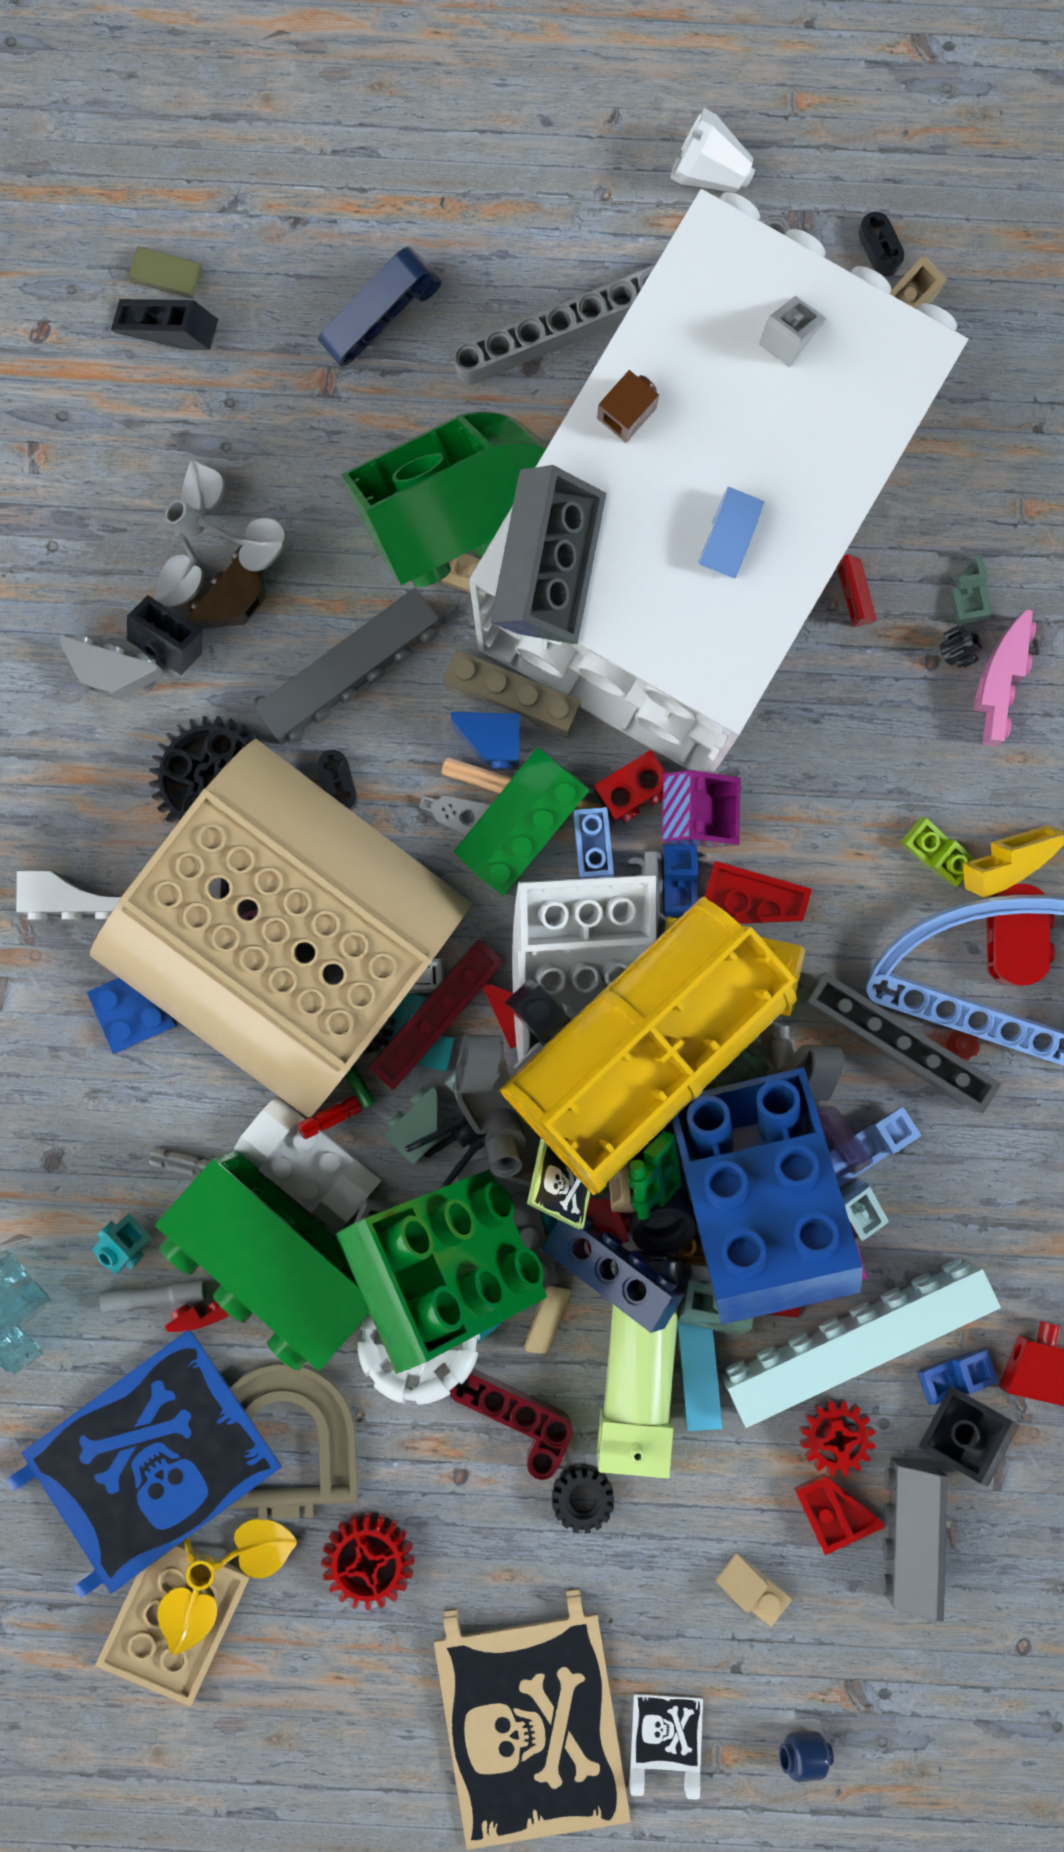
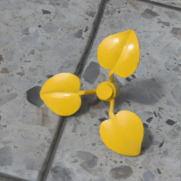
M258 1518L247 1520L234 1533V1541L238 1549L231 1551L216 1562L207 1554L195 1556L189 1537L183 1540L187 1560L190 1562L186 1571V1581L193 1588V1592L186 1587H176L164 1595L158 1607L159 1627L172 1655L182 1653L198 1644L215 1624L218 1611L216 1600L209 1594H199V1591L208 1588L213 1583L217 1570L222 1569L226 1563L239 1556V1566L246 1575L259 1579L273 1575L283 1566L297 1544L295 1536L289 1529L270 1519L258 1520Z

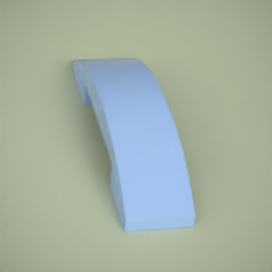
M900 1107L878 1119L829 1150L839 1187L887 1155L895 1154L922 1136L904 1107Z

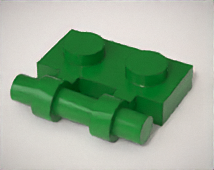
M663 1131L654 1142L649 1143L644 1152L645 1163L641 1160H633L630 1163L628 1182L634 1192L631 1196L632 1207L637 1212V1217L642 1220L648 1219L651 1216L650 1209L655 1204L663 1207L682 1186L676 1135Z

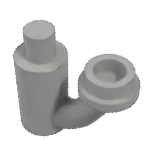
M776 1026V1040H771V1062L763 1057L756 1044H762V1039H759V1035L744 1049L756 1069L764 1076L775 1074L794 1054V1040H789V1026Z

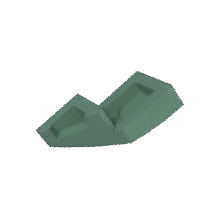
M976 554L972 563L959 577L951 592L957 625L990 621L993 615L985 587L988 577L982 554Z

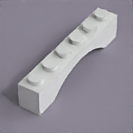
M17 871L16 912L28 914V920H49V914H61V920H82V914H95L96 920H107L121 898L88 893L70 883L62 875L52 871ZM216 878L210 884V892L215 898L222 899L227 896V881L223 878Z

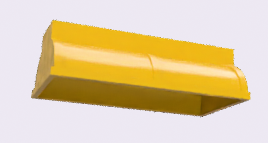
M701 897L498 1091L593 1195L599 1194L607 1186L606 1183L690 1101L696 1100L703 1093V1089L784 1010H788L796 1002L797 998L792 985L797 980L751 926H741L720 907L708 901L706 897Z

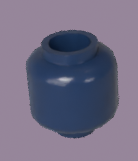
M817 1731L790 1733L779 1747V1761L783 1772L798 1783L824 1779L829 1772V1766L834 1762L832 1746L830 1743H826L824 1737Z

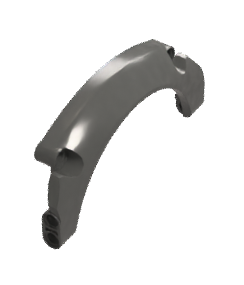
M464 1035L455 1073L454 1091L456 1101L475 1133H487L485 1145L492 1174L531 1186L541 1138L498 1091L513 1076L504 1058L503 1036ZM802 1045L776 1073L804 1067L815 1106L818 1109L820 1101H828L831 1098L844 1067L843 1051L838 1045ZM672 1124L666 1125V1126L671 1130V1132L675 1135L674 1129H673V1125H672ZM639 1151L632 1158V1161L641 1160L645 1163L644 1154ZM678 1151L682 1186L677 1192L688 1197L689 1192ZM609 1181L599 1194L593 1195L590 1193L589 1198L610 1200Z

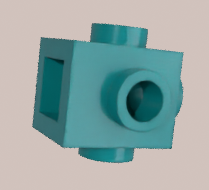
M128 1213L117 1224L113 1221L109 1222L96 1235L100 1240L92 1251L96 1254L98 1261L116 1275L125 1266L131 1270L145 1257L141 1251L150 1242L152 1237Z

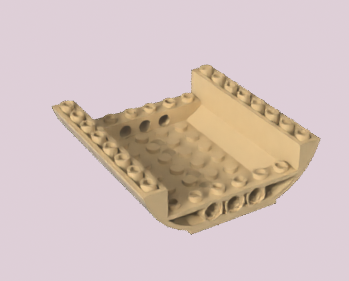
M255 738L230 760L206 789L204 788L119 899L118 904L97 935L89 956L309 1118L322 1105L432 962L473 903ZM216 878H223L229 884V893L222 899L215 898L210 892V884ZM246 899L254 901L258 906V914L252 920H245L238 913L239 904ZM307 942L314 947L315 957L311 962L303 963L296 958L295 949L298 944ZM329 964L339 965L344 973L342 981L337 984L328 983L323 977L324 968Z

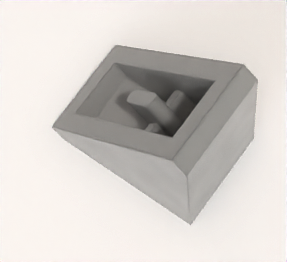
M794 296L769 316L759 345L790 367L823 325L826 318L797 296Z

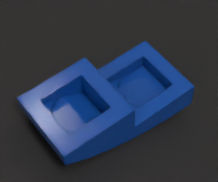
M663 844L664 917H681L698 901L697 846Z
M988 1349L962 1354L917 1371L927 1404L930 1405L941 1403L950 1385L970 1395L998 1383Z

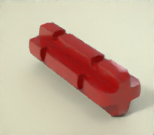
M351 1096L343 1100L341 1104L337 1103L315 1114L313 1119L309 1117L298 1123L297 1127L303 1139H309L317 1135L318 1131L323 1132L346 1120L347 1117L350 1118L360 1113L362 1106L356 1096Z

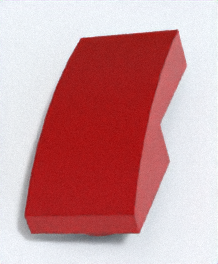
M216 1301L206 1306L209 1313H206L200 1302L191 1308L188 1303H185L170 1313L173 1320L164 1327L167 1332L190 1331L214 1324L230 1315Z

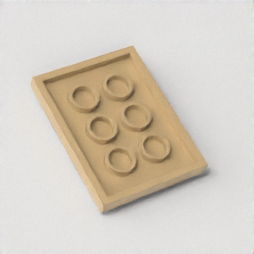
M179 1543L136 1575L95 1667L191 1707L250 1576L246 1575L241 1568L226 1563L222 1569L217 1570L213 1583L208 1588L199 1591V1594H209L216 1600L218 1611L215 1624L198 1644L182 1653L172 1655L159 1627L158 1607L164 1595L176 1587H186L193 1592V1588L186 1581V1571L190 1562L187 1560L184 1544ZM192 1548V1549H193V1553L195 1554V1556L200 1555V1554H206V1553H203V1552H201V1551H199V1550H196V1549ZM211 1556L215 1560V1562L220 1560Z

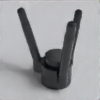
M465 1115L405 1147L406 1152H411L450 1132L452 1133L451 1135L426 1151L424 1156L429 1158L454 1141H457L462 1148H465L467 1145L470 1146L469 1150L443 1182L442 1188L450 1185L474 1154L485 1146L482 1138L487 1133L476 1134Z

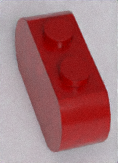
M1014 884L991 897L1045 895V893L1033 885ZM1020 913L986 918L987 971L994 980L1005 986L1018 987L1034 984L1046 976L1050 970V963H1053L1055 957L1054 944L1050 943V929H1053L1055 921L1054 914Z

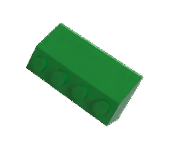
M537 747L453 852L479 878L501 896H504L590 789L542 749Z

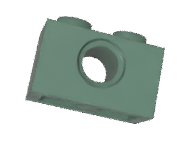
M688 1280L682 1287L685 1296L679 1304L677 1322L744 1336L752 1329L753 1318L721 1325L712 1285Z

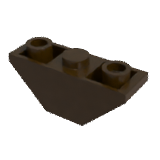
M242 546L234 552L231 558L232 563L225 572L220 571L210 583L211 589L203 598H197L189 609L190 614L187 618L199 628L210 629L245 625L266 599L263 570L254 572L242 566L239 561V552Z

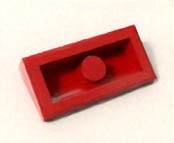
M849 554L843 555L837 565V570L851 624L854 627L874 623L877 621L862 561L860 558Z

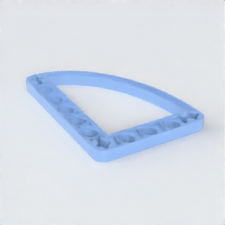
M1052 895L990 897L962 903L920 920L902 932L886 947L876 960L865 983L868 997L877 1004L1064 1066V1050L1059 1048L1060 1042L1064 1046L1063 1030L891 973L899 961L914 947L950 927L997 915L1020 913L1064 915V897ZM882 980H886L887 987L897 991L898 984L902 985L898 990L897 1001L893 1000L894 994L892 992L883 990L880 995L876 994L873 984H880ZM908 991H920L923 994L921 1003L917 1006L905 1004L904 996ZM945 1000L953 1002L955 1004V1011L950 1016L941 1017L936 1013V1007L940 1002ZM977 1011L984 1012L987 1015L985 1025L978 1028L969 1025L968 1019L972 1013ZM1008 1022H1015L1019 1025V1032L1013 1038H1005L1001 1035L1002 1026ZM1040 1033L1051 1035L1050 1045L1044 1049L1034 1047L1033 1039L1036 1035Z

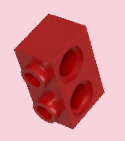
M649 750L595 784L593 792L602 806L607 807L608 815L615 824L622 820L625 824L640 815L641 812L638 808L649 801L654 806L663 800V774H666L652 750ZM644 773H651L657 779V786L652 789L644 788L639 782V777ZM615 791H623L628 795L629 803L626 806L618 807L612 803L611 794Z

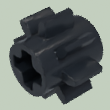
M957 625L943 633L947 640L940 644V651L944 660L952 666L957 663L958 668H966L979 661L975 653L981 651L983 645L978 633L973 628L966 630L963 625L961 627Z

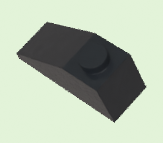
M119 299L111 330L117 334L185 350H210L218 318L194 300Z

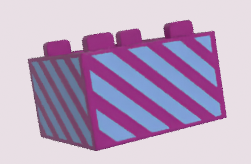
M696 770L663 774L662 842L707 848L739 845L741 778Z

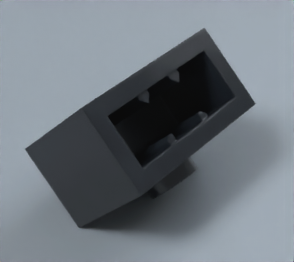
M149 595L127 615V641L143 650L149 658L160 661L180 675L202 654L203 630Z

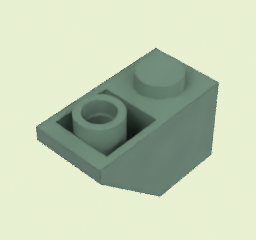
M423 1086L409 1100L414 1106L405 1115L398 1111L385 1125L389 1131L384 1137L412 1164L438 1140L436 1139L411 1152L405 1151L407 1145L439 1130V1090L435 1086H432L429 1090Z

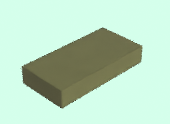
M137 246L128 278L134 283L193 299L202 266L197 262Z

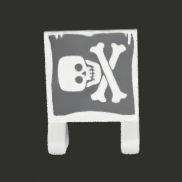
M634 1693L629 1775L631 1795L643 1796L645 1769L685 1771L684 1790L688 1799L700 1798L703 1697Z

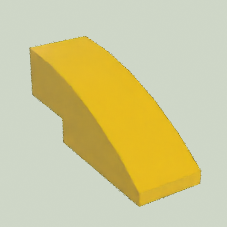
M1046 825L991 842L992 855L963 863L965 889L986 898L1019 883L1043 866L1064 845V831Z

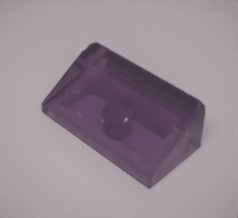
M833 1106L819 1107L817 1113L823 1133L851 1174L855 1175L871 1165L873 1158L839 1110Z

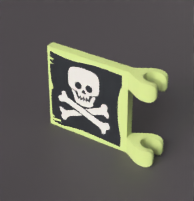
M540 1139L527 1204L577 1229H583L590 1192L550 1147Z

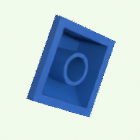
M451 712L454 732L486 765H492L493 770L499 771L512 770V765L519 766L520 714Z

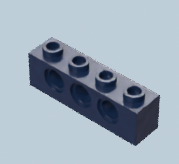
M586 1214L583 1229H577L558 1220L542 1250L648 1332L653 1333L665 1329L685 1296V1293L677 1288L678 1283L676 1280L665 1273L656 1272L649 1266L650 1262L648 1259L637 1252L628 1251L621 1245L622 1240L608 1231L603 1232L594 1225L595 1220L588 1214ZM586 1240H588L591 1245L590 1255H588L584 1249V1243ZM612 1260L617 1263L619 1268L617 1276L611 1271ZM639 1281H642L646 1287L645 1297H642L638 1291Z

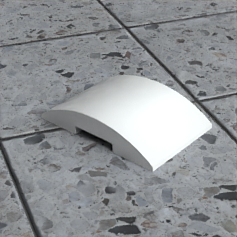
M656 875L518 882L513 925V994L528 979H531L540 984L566 1015L573 1020L656 941ZM514 1014L519 1062L540 1042Z

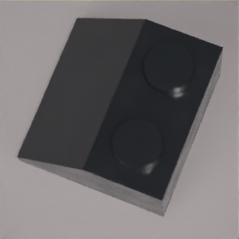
M950 1385L918 1447L974 1481L988 1487L1020 1425Z

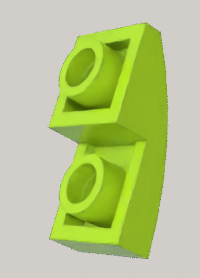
M920 817L900 841L914 856L953 887H958L964 879L963 863L976 860L956 840L947 838L926 817Z

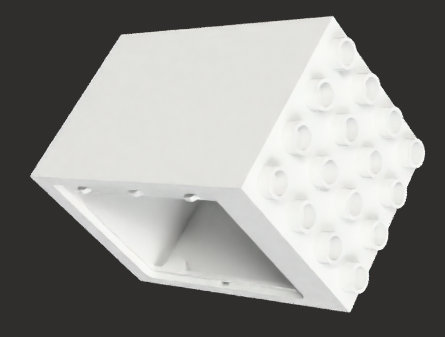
M700 189L536 466L555 465L607 493L578 644H568L520 635L490 622L512 508L471 575L469 585L478 650L530 680L581 700L580 708L681 767L687 770L714 773L740 735L966 345L968 338L956 332L957 323L955 319L944 309L928 303L920 304L915 309L890 295L891 286L889 282L878 272L863 266H856L849 272L824 258L826 252L823 245L812 235L797 229H790L783 235L760 222V214L757 208L741 195L725 192L720 198H717L707 191ZM794 296H797L823 315L826 320L789 367L760 346L759 342L769 316ZM631 370L637 376L643 375L655 385L659 398L657 409L630 440L625 443L597 419L598 404L625 373ZM727 486L764 501L755 531L735 579L698 563L712 530V521Z

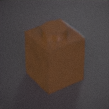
M628 370L598 404L597 419L627 443L657 409L659 394L655 385L643 375L637 376L631 370Z

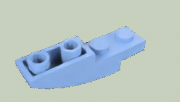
M607 807L573 810L579 879L613 877L614 871Z

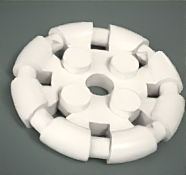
M370 1313L361 1322L359 1328L363 1332L361 1342H357L358 1355L366 1377L370 1376L375 1382L374 1388L381 1394L403 1404L406 1400L416 1401L417 1405L428 1404L450 1395L449 1391L459 1382L463 1384L468 1378L478 1357L476 1343L477 1340H480V1334L463 1342L462 1350L450 1349L434 1359L397 1374L393 1370L386 1374L381 1367L389 1362L390 1359L384 1345L375 1344L378 1331ZM447 1365L450 1372L440 1380L436 1373ZM410 1376L420 1377L418 1387L408 1386Z

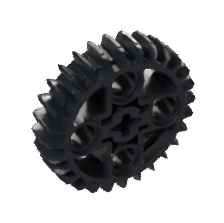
M202 716V726H199L193 719H189L191 728L189 730L178 724L177 728L180 733L178 737L167 733L166 735L171 744L167 746L159 743L158 746L164 752L163 756H152L160 764L159 768H149V772L158 776V780L150 781L149 785L160 790L152 794V799L164 801L157 807L161 813L170 810L165 820L173 823L179 819V822L204 788L206 789L210 784L205 780L206 776L213 775L214 773L218 775L241 748H244L255 738L258 740V736L255 733L245 737L248 728L244 724L235 730L236 722L233 719H229L226 726H224L223 719L220 716H216L214 725H211L207 716ZM207 737L201 756L182 750L191 742ZM224 739L231 740L230 750L225 754H217L216 746L218 742ZM182 759L187 760V770L183 774L175 775L173 771L175 763ZM171 780L189 787L182 807L177 803L172 793Z

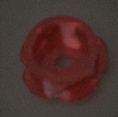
M953 1030L949 1035L946 1047L950 1052L968 1061L971 1056L978 1054L980 1043L977 1042L978 1037ZM962 1041L966 1042V1047L964 1048L961 1047Z

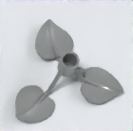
M190 460L180 499L172 501L167 506L164 514L165 521L177 529L174 536L181 541L189 555L188 557L180 554L170 558L160 572L153 599L168 608L179 607L188 603L197 595L203 583L204 572L195 565L197 557L186 536H198L205 527L237 544L243 545L239 552V561L244 568L254 572L264 570L270 566L283 550L284 543L287 540L285 529L278 522L270 518H259L250 522L245 531V539L239 538L204 520L203 517L206 515V511L216 508L220 503L225 491V481L223 476L215 469L204 466L195 460Z

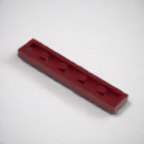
M476 940L368 1065L367 1069L391 1090H395L504 961L481 940Z

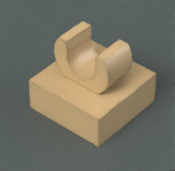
M463 554L449 561L451 572L442 579V584L471 593L469 579L481 559Z

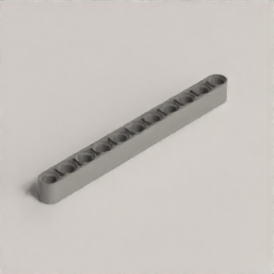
M771 217L760 221L783 235L790 230L787 222L779 217ZM655 265L463 343L457 348L454 355L457 377L464 383L474 384L621 324ZM624 297L629 303L619 305L614 299ZM592 309L597 311L599 315L591 318L584 315V312ZM557 322H564L569 327L565 330H557L553 325ZM532 334L539 339L529 343L524 341L523 337ZM496 347H504L508 350L504 355H496L492 351ZM467 359H473L478 362L472 368L462 366V363Z

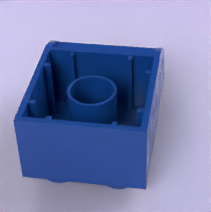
M802 1067L704 1090L696 1100L690 1101L672 1119V1125L676 1135L678 1151L721 1325L861 1293L863 1266L805 1068Z

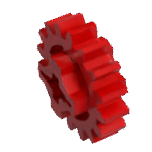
M829 1398L826 1402V1408L822 1409L816 1403L814 1408L817 1413L814 1416L808 1413L804 1415L809 1425L800 1426L799 1430L807 1438L799 1442L802 1448L809 1449L805 1453L807 1460L813 1461L816 1459L814 1466L819 1472L827 1466V1472L830 1476L834 1477L836 1470L840 1469L844 1477H847L849 1467L853 1466L859 1472L861 1467L858 1462L861 1459L867 1462L871 1460L866 1450L875 1449L876 1445L868 1437L873 1436L876 1432L873 1427L865 1426L871 1419L866 1413L859 1415L861 1408L857 1404H853L848 1409V1402L845 1399L841 1398L838 1406H835L834 1402ZM840 1415L849 1417L856 1425L844 1424ZM826 1419L821 1430L817 1431L819 1425ZM840 1431L843 1435L839 1437L840 1442L835 1444L832 1439L836 1436L835 1432ZM858 1444L856 1449L849 1455L854 1445ZM818 1449L831 1451L834 1459L825 1457Z

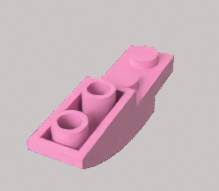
M1025 610L1005 630L993 648L981 674L973 711L986 712L983 745L996 747L1010 735L1012 721L1011 718H1007L1008 707L1013 704L1015 697V686L1011 685V683H1017L1023 679L1026 674L1030 673L1032 667V654H1028L1029 642L1033 641L1036 632V622L1032 621L1033 610Z

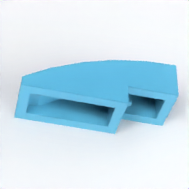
M677 1322L685 1427L687 1431L722 1429L713 1330Z

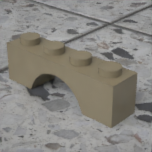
M457 649L443 678L444 686L448 690L475 701H486L509 709L527 718L536 726L565 738L569 736L581 705V700Z

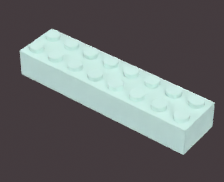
M961 1259L950 1261L942 1266L943 1271L933 1276L929 1273L918 1276L911 1281L912 1286L901 1291L899 1288L891 1289L880 1296V1301L870 1306L868 1302L859 1304L849 1310L850 1315L840 1320L837 1317H833L821 1322L818 1325L819 1330L808 1335L805 1331L797 1333L787 1340L789 1344L778 1349L775 1346L765 1348L756 1354L758 1358L745 1364L744 1361H739L728 1366L725 1369L727 1373L721 1375V1378L744 1426L748 1428L1000 1309L1001 1306L983 1269L966 1260L963 1262Z

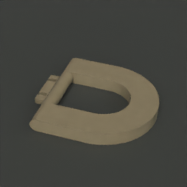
M274 1362L249 1371L230 1387L251 1420L262 1407L279 1401L295 1403L303 1407L312 1416L318 1430L320 1486L251 1490L226 1509L258 1507V1520H267L268 1508H272V1520L300 1518L301 1506L304 1507L305 1518H314V1505L358 1503L357 1440L354 1414L347 1397L330 1377L308 1365H304L299 1371H296L283 1362Z

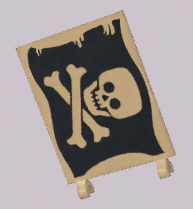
M580 1588L566 1590L569 1617L463 1635L460 1630L458 1608L444 1611L443 1623L446 1637L435 1639L434 1649L467 1850L631 1823L598 1614H585L583 1612Z

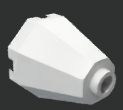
M704 108L681 148L683 150L681 153L682 159L677 157L670 178L682 185L736 193L741 186L746 188L755 173V169L751 167L753 157L720 118Z

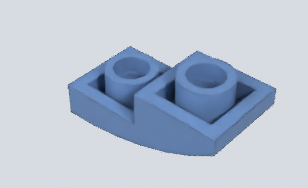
M727 486L712 521L713 527L698 563L735 579L755 531L764 501Z

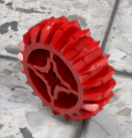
M369 1511L365 1512L363 1522L360 1521L357 1514L351 1516V1526L342 1520L338 1525L340 1532L332 1530L328 1536L332 1543H325L323 1547V1552L328 1556L322 1558L321 1566L329 1568L324 1572L323 1579L327 1581L334 1580L329 1588L330 1593L341 1590L340 1603L345 1602L350 1597L353 1599L351 1603L353 1609L358 1607L359 1601H364L365 1609L367 1611L371 1610L374 1600L382 1609L385 1607L386 1597L393 1602L396 1601L398 1598L397 1590L405 1591L408 1585L405 1579H411L413 1576V1570L408 1567L415 1562V1556L408 1554L413 1548V1543L411 1541L401 1542L406 1537V1530L402 1529L395 1533L397 1521L391 1520L388 1526L383 1524L385 1519L383 1513L379 1514L376 1522L372 1521V1515ZM369 1536L383 1540L386 1545L377 1546L373 1544ZM355 1538L357 1543L355 1547L356 1555L349 1557L348 1562L342 1564L341 1550L349 1541ZM364 1554L367 1555L369 1560H374L373 1567L369 1566L367 1561L362 1562ZM395 1558L396 1569L394 1573L381 1583L380 1567L388 1564V1560ZM350 1577H362L367 1585L359 1584Z

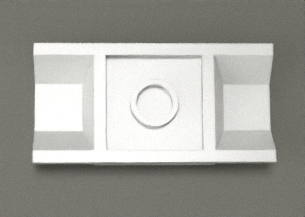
M276 1095L242 1134L234 1149L309 1212L314 1213L338 1233L345 1227L382 1180L325 1133L318 1131L317 1135L309 1139H303L297 1125L306 1118Z

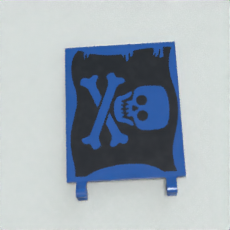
M192 1330L185 1331L21 1452L27 1461V1465L6 1479L13 1492L18 1488H23L34 1478H37L94 1567L93 1573L73 1586L79 1597L83 1598L101 1584L107 1587L110 1594L115 1592L282 1468V1465Z

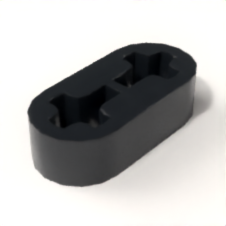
M870 212L863 218L858 231L859 239L874 270L882 276L894 275L898 272L904 260L903 247L888 217L881 212ZM870 224L874 228H881L878 236L875 231L868 232ZM884 250L888 257H895L892 264H890L888 260H881L884 255Z
M328 750L318 760V770L323 789L335 798L338 796L336 785L342 784L344 792L346 794L351 793V797L346 799L347 805L345 807L352 811L357 805L358 795L349 762L340 751ZM332 757L337 762H342V765L338 767L340 777L338 779H334L329 769L325 770V766L329 765V759Z

